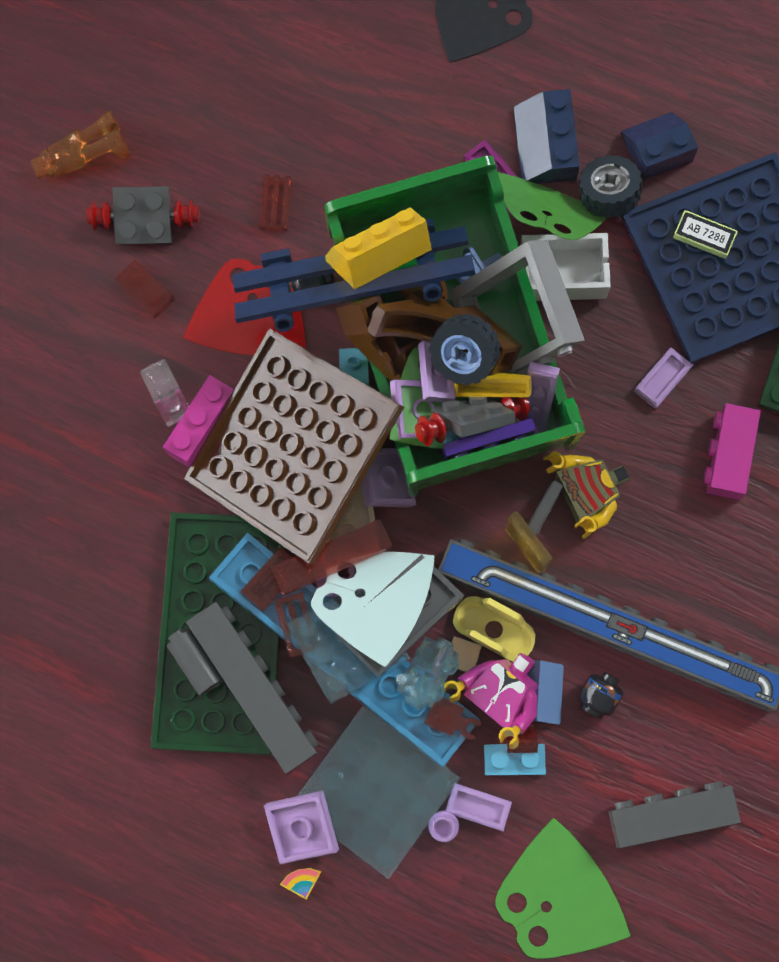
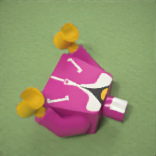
M519 653L513 663L506 659L489 660L474 666L458 678V682L448 681L442 688L443 693L450 688L457 690V693L449 698L450 702L458 701L461 691L465 690L464 696L503 727L499 733L500 743H503L504 739L508 736L514 737L509 743L510 749L518 747V735H522L537 716L538 696L535 692L538 685L527 676L535 662L523 653Z

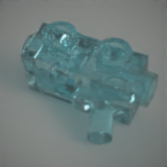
M428 637L423 639L406 673H400L396 679L399 685L397 690L406 697L404 701L406 704L421 710L422 706L432 708L434 702H439L443 698L445 692L443 685L448 675H453L459 665L457 659L459 655L453 650L454 645L451 642L438 637L437 641Z

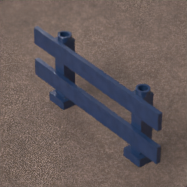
M433 218L426 219L432 250L416 258L418 266L390 271L357 289H354L347 281L291 292L290 282L336 273V271L326 262L325 255L293 262L289 248L262 253L261 262L263 268L233 274L234 291L239 293L270 286L271 296L235 303L236 323L272 316L275 329L279 332H287L294 326L293 312L417 286H422L424 300L429 302L437 301L442 296L441 281L476 274L472 255L435 262L434 252L469 245L465 226L435 232Z

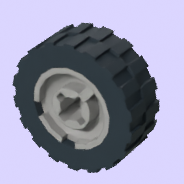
M605 155V157L595 158L594 161H590L581 171L579 178L581 203L583 206H586L590 213L593 212L599 217H620L622 214L629 213L631 209L637 206L638 201L641 199V171L638 170V166L635 163L633 164L630 159H625L618 155Z

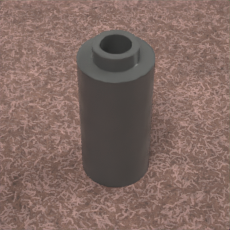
M182 628L169 637L171 642L168 643L167 648L199 697L209 693L224 682L191 630L185 631Z

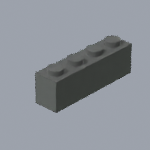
M722 781L704 784L705 791L693 793L692 787L674 791L675 797L663 799L662 794L644 797V804L633 805L632 800L614 803L615 810L608 811L616 848L741 823L732 785L723 787Z

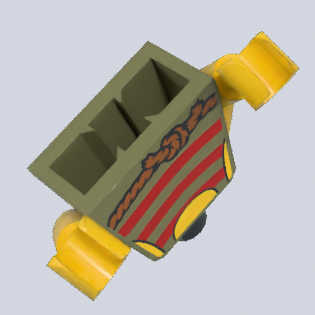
M555 451L543 457V460H549L553 465L546 469L548 473L560 470L556 472L554 479L563 485L561 493L576 521L574 527L581 526L586 531L581 537L586 539L594 531L607 525L617 509L616 502L620 497L617 486L629 481V476L624 466L621 465L608 471L603 460L595 461L592 457L579 455H561Z

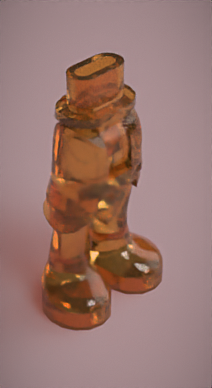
M108 110L96 122L84 130L75 129L63 139L50 145L46 150H41V155L31 159V163L37 177L41 179L49 174L51 177H54L55 173L57 175H64L76 171L79 168H83L87 162L105 153L113 152L121 159L130 157L131 154L121 135V129L111 110ZM103 135H107L89 146L85 145L93 139H96Z

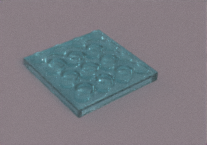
M362 706L297 796L323 791L336 840L389 879L458 783L460 777L445 766L441 767L394 728Z

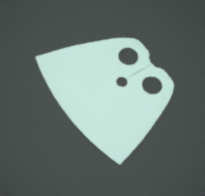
M350 552L336 555L331 559L326 569L327 581L316 590L311 600V607L316 615L339 636L369 658L386 667L400 650L419 618L431 583L434 555L422 554L425 557L381 594L379 593L421 554L405 552ZM341 564H353L356 567L355 576L351 579L341 578L337 573L338 567ZM363 589L365 590V596L358 598L355 596V591ZM330 593L338 594L342 599L341 606L335 610H328L323 605V598Z

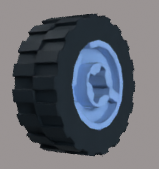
M457 314L453 318L449 317L434 333L430 341L431 346L429 347L430 359L432 364L434 363L437 372H440L445 379H449L455 384H476L485 379L500 357L501 351H499L501 344L498 341L496 331L491 328L488 322L483 321L481 317L471 316V314Z

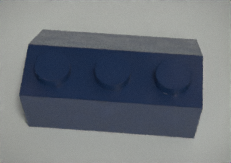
M571 89L543 91L514 106L521 178L537 184L577 180L580 165Z

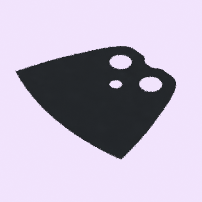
M435 0L438 27L449 61L452 62L478 54L524 33L532 24V11L526 5V0H496L498 3L496 8L489 7L488 2L490 0ZM511 10H517L522 14L523 19L518 25H510L506 21V14Z

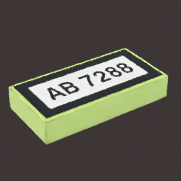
M684 210L673 238L726 259L738 231Z

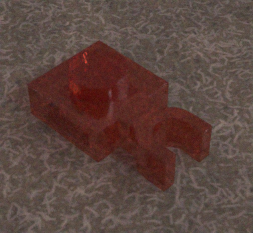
M437 695L423 724L449 737L453 735L456 729L464 738L473 741L475 736L469 734L466 727L468 724L479 727L482 722L474 718L465 719L461 717L464 711L463 707Z

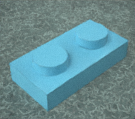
M509 744L484 745L485 776L546 775L545 744H518V747L515 749H510Z

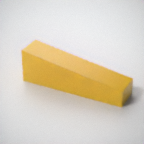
M489 373L485 379L476 384L464 385L454 383L455 397H530L532 393L531 375Z

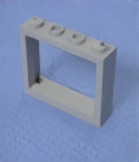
M548 240L525 242L449 291L455 308L475 305L481 310L477 300L478 296L529 265L555 339L516 360L511 370L499 373L527 375L530 361L551 365L554 363V357H563L571 354L572 347L585 341Z

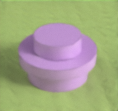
M449 811L436 812L430 818L429 832L438 841H451L459 831L458 819Z

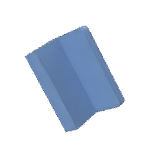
M533 660L535 663L527 674L538 685L535 692L538 696L537 716L533 722L560 724L564 666L542 660Z

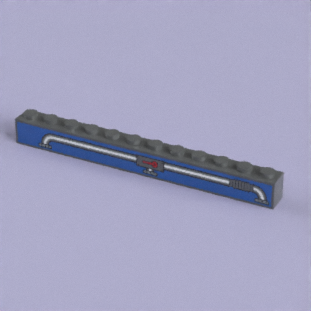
M458 539L457 542L450 540L438 571L451 583L771 713L777 710L779 705V667L764 663L762 666L752 662L753 657L745 653L736 651L735 654L725 651V646L718 642L707 640V643L695 639L696 634L685 629L675 631L667 627V622L655 617H651L650 620L639 616L640 612L634 608L623 606L621 609L611 605L612 600L597 594L595 597L584 594V589L575 584L568 583L565 586L557 583V578L548 573L540 572L537 575L528 571L529 567L523 563L513 561L510 564L501 560L502 556L496 552L485 550L483 553L473 549L474 544L463 539Z

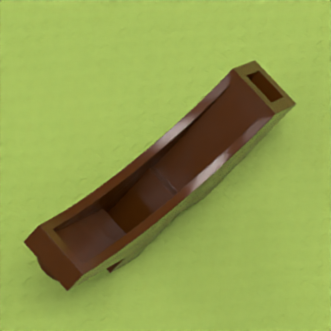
M423 290L411 291L404 301L377 305L372 313V319L367 329L374 337L398 336L430 342L434 333L449 317L453 318L457 314H471V316L481 317L483 321L488 322L491 328L496 331L498 341L501 344L499 351H501L500 357L491 370V374L511 370L523 346L475 305L454 308L442 297L437 301L429 302L424 300Z

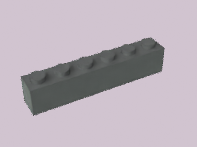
M215 602L186 623L285 774L289 775L318 755L315 747L319 743L310 730L304 733L298 724L302 720L301 716L293 705L286 706L281 698L285 695V692L276 679L270 682L264 673L269 668L260 655L256 657L252 655L248 649L252 643L243 630L237 632L232 625V622L236 619L227 606L221 608Z

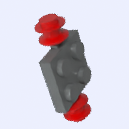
M170 186L112 187L114 210H112L108 202H104L103 207H97L96 203L92 202L91 208L86 209L87 224H92L93 230L97 229L98 224H103L105 229L109 230L114 221L115 244L173 243L172 220L175 221L179 228H182L184 223H189L191 228H194L195 223L200 221L199 206H194L193 200L190 201L188 206H183L181 201L178 200L174 209H171Z
M469 397V399L462 401H445L442 403V406L431 408L430 420L425 416L418 418V422L415 425V434L417 439L426 446H431L433 439L438 443L444 442L446 433L449 430L461 438L514 424L516 418L519 421L526 420L530 411V404L526 397H501L500 402H496L488 397Z

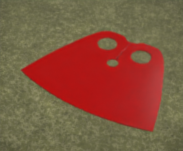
M231 259L218 271L200 300L183 336L187 340L213 349L254 356L270 328L306 349L301 310L293 312L294 326L287 332H279L275 329L272 316L236 323L235 303L248 301L247 297L250 293L256 294L257 299L271 296L270 288L267 287L254 289V291L249 290L235 293L229 276L232 270L241 268L245 271L263 268V266L257 267L249 260ZM290 282L291 292H293L292 283Z

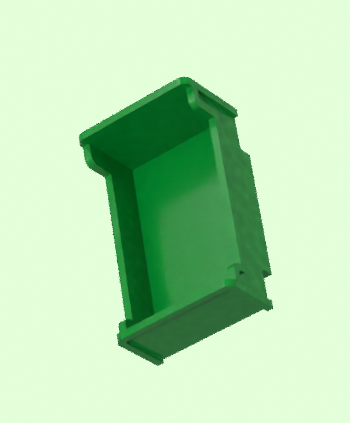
M483 156L341 197L324 205L327 230L330 239L333 238L334 245L411 207L425 220L433 218L435 232L465 226L469 245L434 252L435 262L463 257V250L469 246L474 248L481 261L497 253H500L503 257L519 247L504 203V192L493 156ZM415 258L392 271L418 265L417 259ZM523 268L477 297L481 311L523 345L516 360L549 342L526 268ZM457 279L444 281L448 299L444 300L453 307L454 304L449 291L461 284ZM400 290L380 294L383 304L403 301ZM553 358L554 363L548 366L557 367L555 358ZM370 362L379 393L391 399L390 381ZM559 374L545 432L444 462L441 460L442 453L440 454L437 448L424 447L419 450L415 445L394 441L400 462L403 463L407 476L406 490L409 498L417 496L420 489L561 447H565L566 451L572 450L585 435L586 430L574 398H567Z

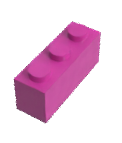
M209 375L163 445L166 453L190 468L234 389Z
M726 403L721 412L716 411L713 428L717 429L716 439H711L708 449V456H712L710 467L706 466L703 476V483L707 484L706 493L741 500L746 495L761 410Z

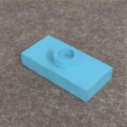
M358 348L339 349V369L369 386L368 359Z

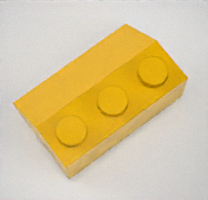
M410 207L333 246L325 255V260L354 289H357L432 250L427 222Z

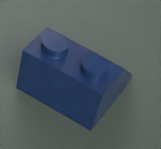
M673 112L627 128L620 133L633 162L638 166V170L641 171L642 181L693 162L699 148L688 124Z

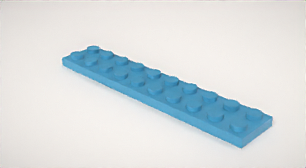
M247 533L211 574L209 580L443 768L480 719L458 701L450 702L449 698L451 696L447 692L443 693L442 688L403 657L378 678L336 636V632L316 615L311 607V600L317 588L295 570L288 568L284 572L287 577L281 575L268 590L271 595L266 592L262 597L265 602L261 601L251 592V589L257 583L262 584L267 579L262 585L266 588L283 569L285 564L282 563L275 570L272 566L279 557ZM327 596L323 598V605L328 610H335L340 607Z

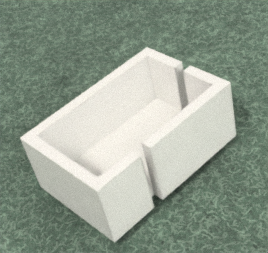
M589 233L577 240L564 239L554 234L521 236L520 245L527 241L548 240L570 300L607 299L610 290L609 263H607L609 258L608 233ZM528 265L525 268L536 301H542Z

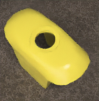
M477 596L465 598L456 608L453 625L458 632L512 662H514L519 653L528 656L532 651L536 634L519 613L491 598H480ZM491 621H497L503 627V632L498 638H490L485 632L486 625Z

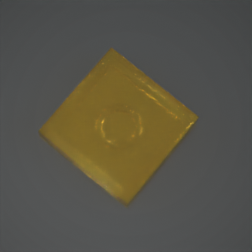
M515 511L508 516L505 530L537 573L544 572L549 568L553 558L518 511Z

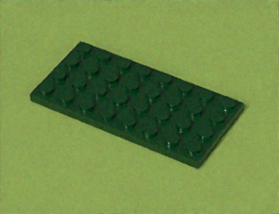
M171 512L151 749L272 755V752L225 681L214 690L199 697L167 648L168 643L171 642L169 637L174 632L182 628L185 631L190 630L186 622L217 602L221 608L224 606L229 608L236 619L232 622V625L237 632L241 630L245 632L252 643L248 649L254 657L260 655L269 668L264 673L270 682L275 679L277 680L280 637L209 580L211 574L247 533L277 557L285 561L286 548L240 516Z

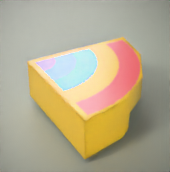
M312 868L298 869L288 874L280 885L307 900L322 871Z

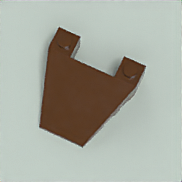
M441 281V297L448 299L445 282ZM422 286L400 290L403 301L407 299L411 291L422 290ZM380 294L349 300L335 307L344 335L389 381L401 380L410 353L414 348L418 347L422 340L398 336L374 337L367 331L373 311L377 305L383 304Z

